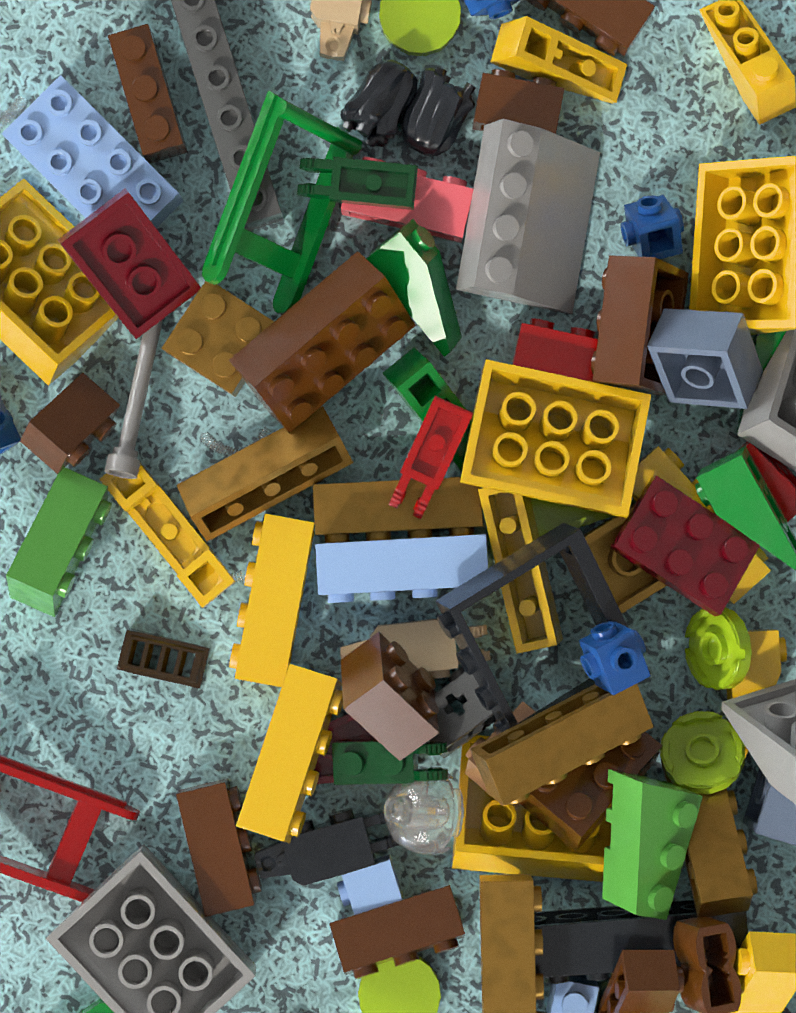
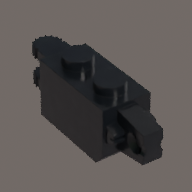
M352 808L343 809L329 814V822L314 825L312 819L305 820L299 837L292 836L290 844L279 841L254 853L260 878L291 875L293 881L304 886L375 865V852L401 845L405 841L402 833H391L371 840L367 827L392 822L393 819L398 817L396 808L364 815L363 812L354 814Z

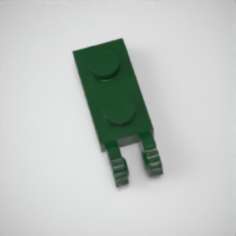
M334 157V160L319 158L300 159V169L309 173H332L331 186L313 183L298 184L297 195L330 199V202L414 210L418 166L340 157Z
M377 740L333 742L334 785L412 784L419 781L448 779V769H443L442 767L418 769V754L434 756L447 753V742H426L401 761Z

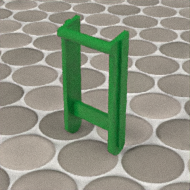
M268 90L203 264L202 277L208 283L213 285L219 284L226 277L235 253L275 271L282 276L273 298V309L276 313L283 315L301 299L336 202H330V199L310 198L291 250L244 229L283 122L287 120L331 143L325 159L334 160V157L352 159L361 150L362 141ZM320 173L316 185L331 186L332 173Z

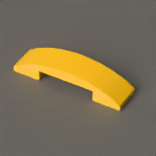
M141 463L137 479L120 478L107 473L99 479L102 484L108 486L110 494L141 528L202 608L236 582L202 536Z

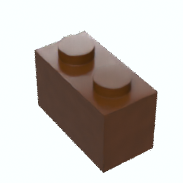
M493 69L491 74L482 73L472 126L473 130L484 131V125L501 119H507L539 127L556 134L565 88L557 87L556 81L544 77H533L532 82L515 79L516 74L507 70Z
M82 373L29 421L20 442L58 474L69 463L76 467L89 453L91 448L88 445L95 438L102 442L117 425L113 418L120 404L86 374Z

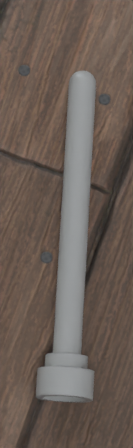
M163 319L142 335L119 445L113 448L111 454H108L104 472L116 477L137 479L141 461L137 459L138 452L135 451Z

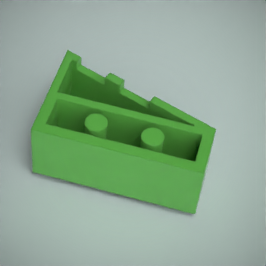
M64 468L58 473L6 574L10 598L52 617L56 616L63 598L68 596L76 578L74 574L80 561L84 562L92 548L94 539L91 536L96 524L102 526L110 512L112 503L107 501L108 486L68 468Z
M608 769V782L613 784L612 807L606 808V821L611 823L610 846L604 849L602 899L638 916L667 920L703 796L667 781Z

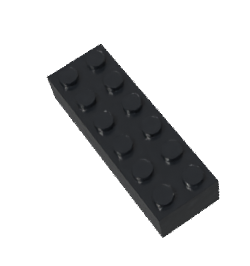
M694 900L672 901L667 920L638 916L618 906L534 912V929H542L543 956H535V973H543L544 983L548 984L565 983L569 981V976L586 975L588 980H607L611 978L622 950H674L676 966H681L682 963L679 961L674 948V927L676 921L698 917ZM746 911L711 916L710 918L729 924L735 937L736 949L740 948L748 934Z

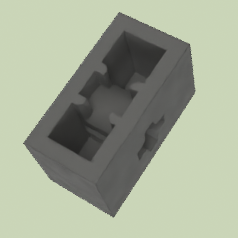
M462 667L448 678L450 683L438 692L434 689L435 701L439 708V713L437 714L439 734L429 741L447 742V753L440 755L443 758L449 756L496 721L492 710L487 711L476 696L475 689L479 685L473 674L468 675ZM456 700L463 704V709L465 710V713L461 716L453 712L454 709L451 704Z

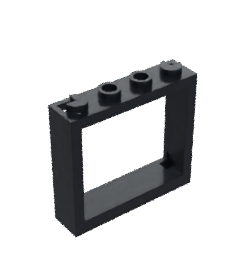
M564 522L435 601L441 612L437 619L442 630L450 639L454 638L460 648V651L456 653L459 663L468 675L473 674L479 685L475 689L477 698L487 711L492 710L497 720L493 724L497 735L519 723L513 715L461 613L462 611L560 552L595 625L613 621L628 627L581 529ZM587 679L521 722L595 684L594 679Z

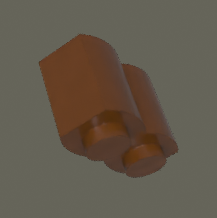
M706 916L676 921L673 942L676 955L682 963L681 967L684 973V990L680 993L684 1004L688 1008L700 1013H731L738 1011L741 1003V984L733 968L736 958V942L729 924Z

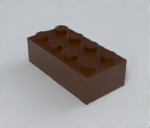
M357 251L229 361L263 406L290 433L365 368L369 367L392 345L402 339L416 325L386 277Z

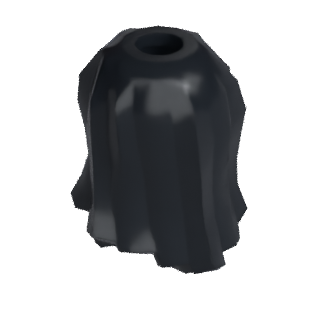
M392 59L373 66L365 76L354 97L341 110L340 116L345 121L343 124L345 130L351 132L352 129L357 130L367 138L365 143L370 147H384L389 139H394L397 125L416 95L418 81L416 76L405 65Z
M440 67L436 69L425 68V71H422L419 88L403 116L401 132L405 144L411 149L429 157L438 156L450 149L469 111L476 105L472 96L476 87L466 82L463 88L450 84L451 78L446 75L447 71Z

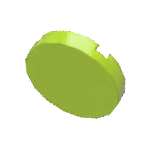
M381 0L379 22L385 38L396 48L400 49V51L412 56H428L440 52L456 35L460 27L461 6L459 0Z
M727 607L724 608L721 615L716 617L704 609H700L692 616L685 632V638H689V648H685V659L689 670L698 683L706 688H713L715 690L734 688L743 681L750 667L752 655L751 641L745 623L735 611Z
M694 711L680 716L672 723V726L664 733L661 739V745L663 746L660 750V758L666 776L675 785L697 794H712L726 789L738 779L745 765L744 743L733 726L723 719L722 715L714 712Z
M420 956L419 960L395 967L393 960L377 965L378 973L361 978L358 997L362 1013H437L441 999L439 978L432 966Z

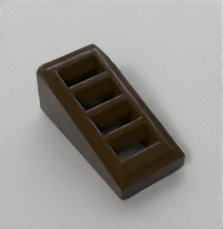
M129 628L125 633L117 670L200 689L210 648ZM138 641L145 642L140 664L133 663ZM155 645L162 646L157 669L149 667ZM171 648L179 650L173 673L166 671ZM188 652L195 654L190 677L182 675Z

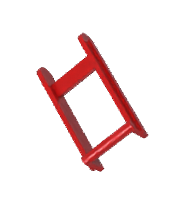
M0 755V772L77 800L47 872L0 855V873L83 902L94 889L74 882L72 879L101 810L135 821L140 811L127 805L124 800Z

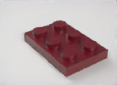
M126 188L58 239L61 246L135 339L139 338L194 296L201 288Z
M656 475L648 482L610 549L716 617L722 614L760 545Z

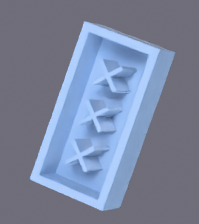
M61 75L1 133L85 218L125 188L156 228L184 201L180 194Z
M486 534L315 544L318 595H327L328 603L353 602L354 593L369 592L370 601L396 599L395 591L412 590L413 598L438 597L439 588L455 589L488 569Z

